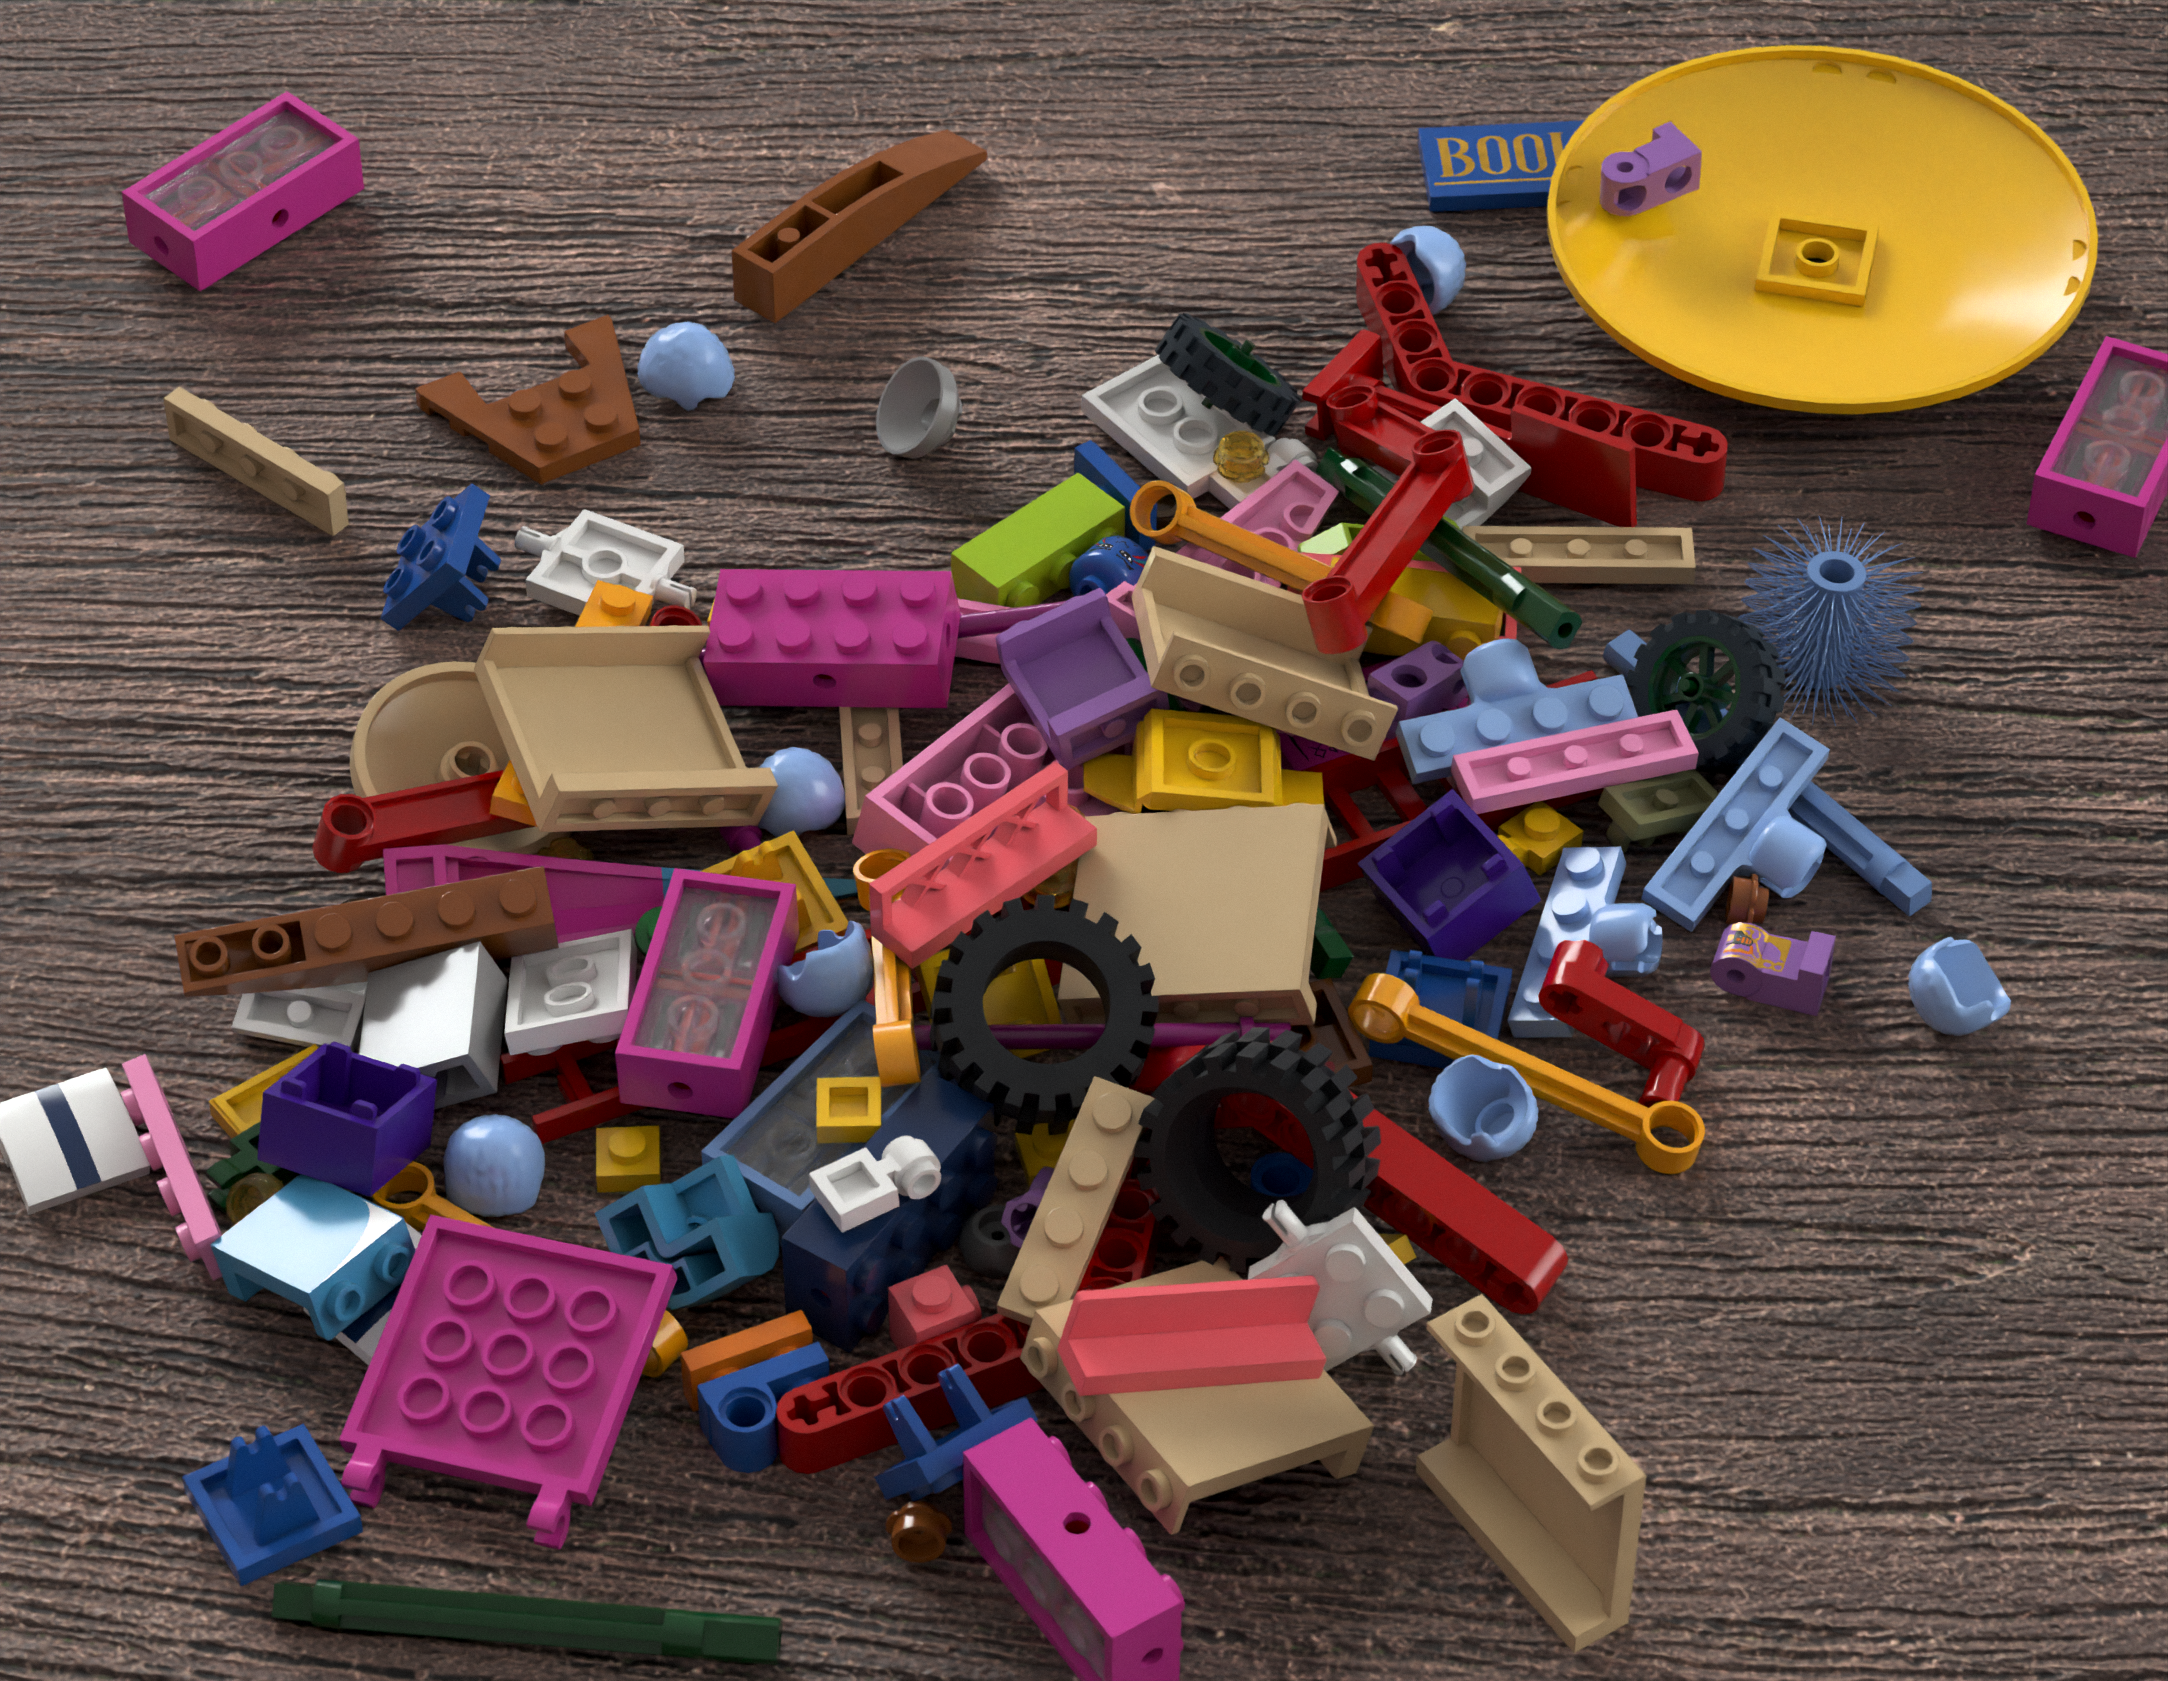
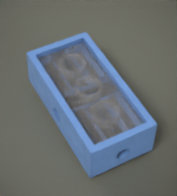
M863 999L842 1015L701 1151L702 1166L718 1156L734 1155L757 1212H772L779 1234L780 1246H782V1236L816 1199L810 1190L809 1173L861 1150L867 1143H817V1078L879 1077L873 1039V1025L876 1024L875 1006ZM918 1050L921 1082L930 1072L942 1078L938 1070L939 1051ZM954 1078L948 1081L958 1086V1083ZM921 1082L882 1088L881 1085L882 1125Z

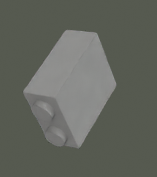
M480 941L369 972L359 1054L394 1066L401 1064L418 1068L421 1074L437 1079L434 1110L497 1093L507 978Z

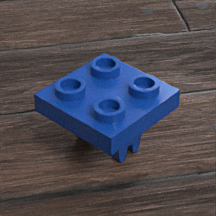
M471 483L454 499L450 496L445 497L433 511L430 520L423 526L419 527L415 524L406 531L396 549V552L401 555L398 566L391 573L383 588V592L388 596L380 617L381 620L397 631H400L429 605L439 608L465 622L473 620L475 609L479 611L486 609L489 601L488 597L465 576L477 582H484L488 573L487 569L497 571L501 563V558L478 537L490 498L489 494Z
M1391 950L1385 974L1395 976L1406 982L1416 992L1421 1006L1496 1040L1500 1039L1511 989L1513 969L1485 965L1484 961L1478 960L1466 962L1423 955L1421 951L1410 950V952ZM1405 1037L1401 1041L1392 1044L1380 1043L1371 1039L1369 1043V1056L1439 1068H1446L1455 1061Z
M959 1364L948 1367L939 1372L937 1378L960 1427L934 1441L906 1396L902 1395L884 1404L883 1410L906 1457L904 1460L874 1476L885 1499L888 1500L908 1492L914 1502L932 1492L936 1494L964 1479L963 1452L1031 1417L1035 1422L1038 1421L1027 1398L1023 1397L990 1411Z
M304 1424L274 1437L267 1426H260L255 1431L256 1439L253 1443L247 1445L241 1436L235 1437L231 1441L228 1457L182 1477L185 1494L240 1586L363 1532L359 1512Z

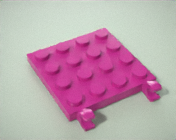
M430 1215L339 1438L344 1451L353 1454L341 1480V1485L344 1488L352 1489L349 1497L352 1503L375 1509L383 1492L387 1462L537 1494L538 1497L531 1508L527 1527L528 1529L537 1530L534 1543L535 1545L560 1550L568 1533L572 1503L592 1506L677 1281L673 1265Z

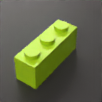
M1076 473L951 552V572L957 598L1012 608L1038 605L1059 590L1070 587L1069 572L1078 557L1105 537L1116 535L1125 537V506L1080 473Z

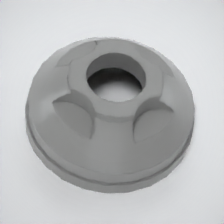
M919 356L901 365L892 375L881 395L876 417L879 442L886 451L896 456L916 459L927 455L940 445H944L954 436L957 421L962 415V403L951 371L931 358Z

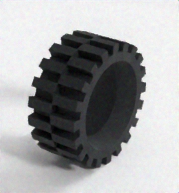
M1037 895L1035 907L1031 910H1023L1020 898L1003 902L1000 917L994 919L989 910L973 920L972 930L968 936L961 931L951 944L947 961L944 959L942 961L937 976L929 1018L932 1019L929 1035L932 1052L939 1051L940 1053L938 1070L942 1078L946 1081L954 1078L958 1083V1087L972 1093L985 1102L988 1101L994 1104L995 1126L998 1127L1004 1115L1017 1120L1015 1133L1032 1135L1035 1123H1048L1049 1135L1066 1133L1069 1122L1077 1118L1094 1076L1126 1088L1130 1084L1135 1085L1142 1072L1155 1034L1154 1024L1158 1015V996H1151L1155 976L1150 963L1140 966L1137 962L1142 947L1133 935L1130 934L1121 942L1115 936L1119 921L1104 912L1096 924L1085 918L1089 904L1073 898L1069 912L1054 910L1055 895ZM1048 959L1067 964L1082 973L1097 990L1104 1007L1105 1030L1099 1040L1081 1056L1056 1064L1030 1062L1005 1049L997 1041L987 1025L983 1010V995L991 982L1008 967L1027 960Z
M1269 1027L1252 1028L1241 1038H1239L1237 1031L1223 1035L1210 1046L1207 1044L1166 1078L1152 1093V1096L1156 1099L1142 1111L1138 1124L1149 1129L1137 1140L1134 1157L1150 1158V1163L1137 1173L1141 1191L1156 1187L1160 1196L1149 1206V1209L1158 1222L1170 1214L1179 1225L1170 1237L1182 1248L1193 1238L1202 1243L1203 1247L1197 1258L1211 1265H1214L1220 1256L1223 1257L1227 1254L1231 1255L1229 1271L1247 1273L1250 1266L1276 1252L1283 1243V1240L1263 1220L1262 1216L1271 1204L1274 1203L1276 1206L1278 1200H1284L1304 1226H1310L1312 1224L1329 1222L1353 1207H1356L1358 1210L1364 1205L1371 1193V1190L1367 1189L1366 1186L1377 1177L1380 1159L1367 1156L1381 1144L1379 1126L1364 1127L1362 1120L1374 1110L1370 1097L1366 1093L1355 1099L1353 1098L1347 1087L1358 1077L1347 1064L1336 1074L1327 1067L1325 1063L1333 1052L1319 1042L1307 1053L1299 1050L1302 1034L1285 1030L1271 1043ZM1237 1093L1259 1094L1279 1102L1293 1113L1304 1127L1313 1151V1173L1310 1184L1305 1192L1292 1196L1266 1195L1249 1188L1231 1173L1220 1156L1214 1134L1216 1111L1223 1097Z

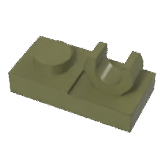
M1696 769L1605 787L1598 805L1613 819V822L1608 827L1606 838L1614 847L1621 846L1623 853L1627 851L1631 840H1637L1643 848H1648L1652 845L1656 836L1690 831L1719 793Z

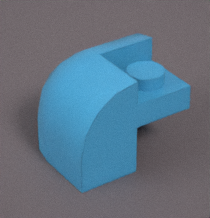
M734 1155L718 1156L672 1183L641 1186L594 1213L610 1252L673 1265L677 1281L667 1304V1307H670L671 1310L691 1308L713 1302L773 1269L779 1256V1234L772 1212H757Z

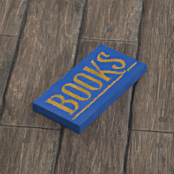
M1585 120L1418 128L1417 144L1430 212L1546 207L1551 178L1559 156L1571 136Z

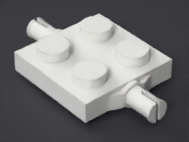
M583 509L568 528L556 535L548 536L522 526L521 531L519 530L515 537L514 546L517 550L541 557L540 563L526 578L527 597L580 616L597 580L626 586L631 590L652 595V605L655 602L662 601L690 610V607H693L697 591L694 587H688L670 580L685 562L684 545L586 509Z
M1278 1200L1276 1206L1274 1203L1265 1210L1262 1217L1283 1240V1243L1276 1252L1250 1266L1248 1280L1296 1276L1315 1277L1320 1289L1307 1323L1327 1359L1323 1368L1325 1371L1332 1369L1360 1352L1376 1350L1392 1368L1394 1374L1402 1375L1404 1369L1408 1372L1415 1365L1417 1356L1410 1351L1397 1333L1431 1313L1432 1297L1356 1207L1329 1222L1304 1226L1284 1200Z

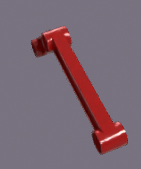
M1365 384L1347 386L1337 390L1327 398L1326 405L1339 452L1351 458L1364 457L1400 478L1325 578L1309 584L1301 594L1316 648L1323 654H1340L1351 651L1366 641L1368 633L1365 623L1451 504L1468 497L1475 488L1460 432L1449 429L1435 431L1379 401L1375 389Z
M672 605L659 609L652 617L650 626H702V623L693 611L685 607ZM504 770L364 798L353 794H340L332 797L324 806L312 848L314 857L324 868L336 873H349L357 870L365 861L384 858L383 849L448 845L535 826L490 814L492 795Z

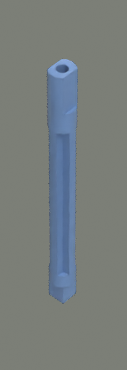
M1628 629L1606 645L1603 653L1604 661L1627 679L1629 670L1634 671L1638 661L1634 658L1637 649L1641 643L1645 645L1647 643ZM1691 702L1676 706L1682 720ZM1726 709L1720 710L1722 717L1727 714L1728 711ZM1705 710L1694 734L1704 733L1711 729ZM1747 758L1738 760L1739 766L1733 769L1737 772ZM1812 781L1809 782L1788 809L1792 818L1823 837L1826 847L1909 917L1931 902L1932 882L1817 785Z

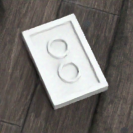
M1159 355L1082 395V413L1160 480L1177 486L1187 492L1193 499L1210 490L1209 476L1246 455L1251 450H1254L1265 460L1267 450L1275 442L1273 436L1267 435L1263 431L1261 433L1252 429L1246 422L1243 424L1237 421L1224 409L1221 411L1214 405L1211 409L1203 406L1201 402L1205 396L1196 393L1187 386L1188 383L1185 380L1174 375L1169 370L1171 367L1163 364L1159 359Z
M632 929L558 943L559 948L511 957L504 1031L510 1055L525 1052L535 1056L546 1055L558 1050L565 1044L589 1040L592 1043H606L621 1036L636 987L637 948Z

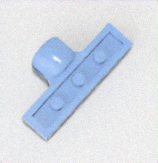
M1508 638L1485 643L1466 655L1460 673L1471 705L1465 708L1399 721L1395 734L1412 783L1417 784L1452 776L1451 765L1453 755L1637 718L1638 714L1623 674L1560 688H1548L1539 681L1528 648L1518 640Z
M1780 717L1645 886L1641 900L1692 932L1731 883L1733 876L1751 877L1752 873L1757 874L1758 882L1782 898H1794L1807 886L1820 867L1826 842L1823 837L1792 818L1788 809L1827 761L1830 749Z
M1621 846L1563 848L1507 1020L1514 1038L1573 1036L1575 1028L1546 1012L1540 1005L1538 998L1555 949L1563 940H1586L1601 948L1604 958L1609 964L1605 974L1607 977H1645L1657 970L1662 955L1663 937L1662 927L1657 925L1652 919L1657 917L1656 910L1644 903L1614 904L1627 864Z

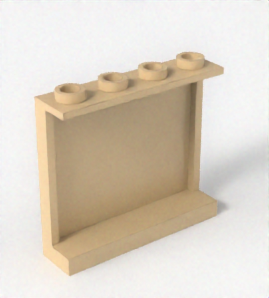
M1153 546L1131 596L1152 688L1373 761L1375 760L1398 708L1397 705L1369 696L1359 658L1373 630L1371 622L1367 621L1365 623L1368 636L1366 641L1359 647L1340 654H1323L1316 648L1301 595Z
M708 625L507 627L491 629L475 664L474 671L540 832L758 826L778 784L771 768H747L699 660V655L711 633Z
M1292 803L1287 806L1250 808L1246 806H1233L1228 809L1190 811L1175 809L1169 812L1131 814L1115 812L1110 815L1085 816V819L1097 828V845L1079 857L1073 899L1089 904L1085 918L1097 924L1103 913L1106 912L1119 921L1115 936L1121 942L1132 934L1142 947L1137 962L1140 966L1150 963L1155 976L1151 990V996H1158V1015L1155 1023H1238L1239 1016H1252L1254 1023L1290 1022V1025L1315 1024L1317 1002L1308 979L1325 848H1335L1337 845V838L1324 804ZM1063 963L1057 1000L1068 1023L1105 1024L1104 1007L1095 987L1082 973Z
M1220 1256L1214 1265L1202 1260L1109 1289L1243 1279L1235 1271H1229L1230 1265ZM1074 1299L1035 1311L1020 1359L1027 1366L1029 1372L1040 1381L1064 1409L1068 1418L1076 1423L1100 1451L1105 1461L1118 1472L1140 1498L1142 1504L1154 1514L1171 1535L1179 1532L1188 1505L1192 1501L1319 1460L1336 1480L1355 1474L1358 1470L1374 1425L1324 1369L1320 1378L1079 1396L1057 1351Z
M1480 1294L1427 1323L1429 1333L1457 1364L1451 1437L1417 1455L1416 1473L1571 1651L1576 1653L1628 1623L1646 1474L1485 1296Z

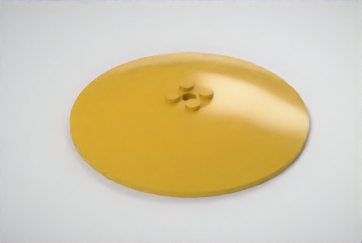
M1801 45L1740 49L1692 59L1660 70L1637 81L1607 100L1571 136L1559 156L1553 172L1547 202L1549 243L1553 259L1564 283L1582 309L1621 346L1652 366L1707 391L1747 403L1819 414H1869L1926 407L1969 395L2019 372L2043 355L2062 337L2078 316L2089 294L2097 261L2098 231L2095 212L2088 191L2075 167L2063 151L2039 126L2008 103L1957 76L1906 59L1858 49ZM1671 121L1702 151L1699 189L1631 216L1614 215L1601 206L1600 182L1603 160L1610 154L1632 152L1635 148L1652 142V130ZM1809 258H1819V259H1823V260H1825V261H1827V262H1824V263H1815V262H1811V261H1809V260H1807V259H1809Z

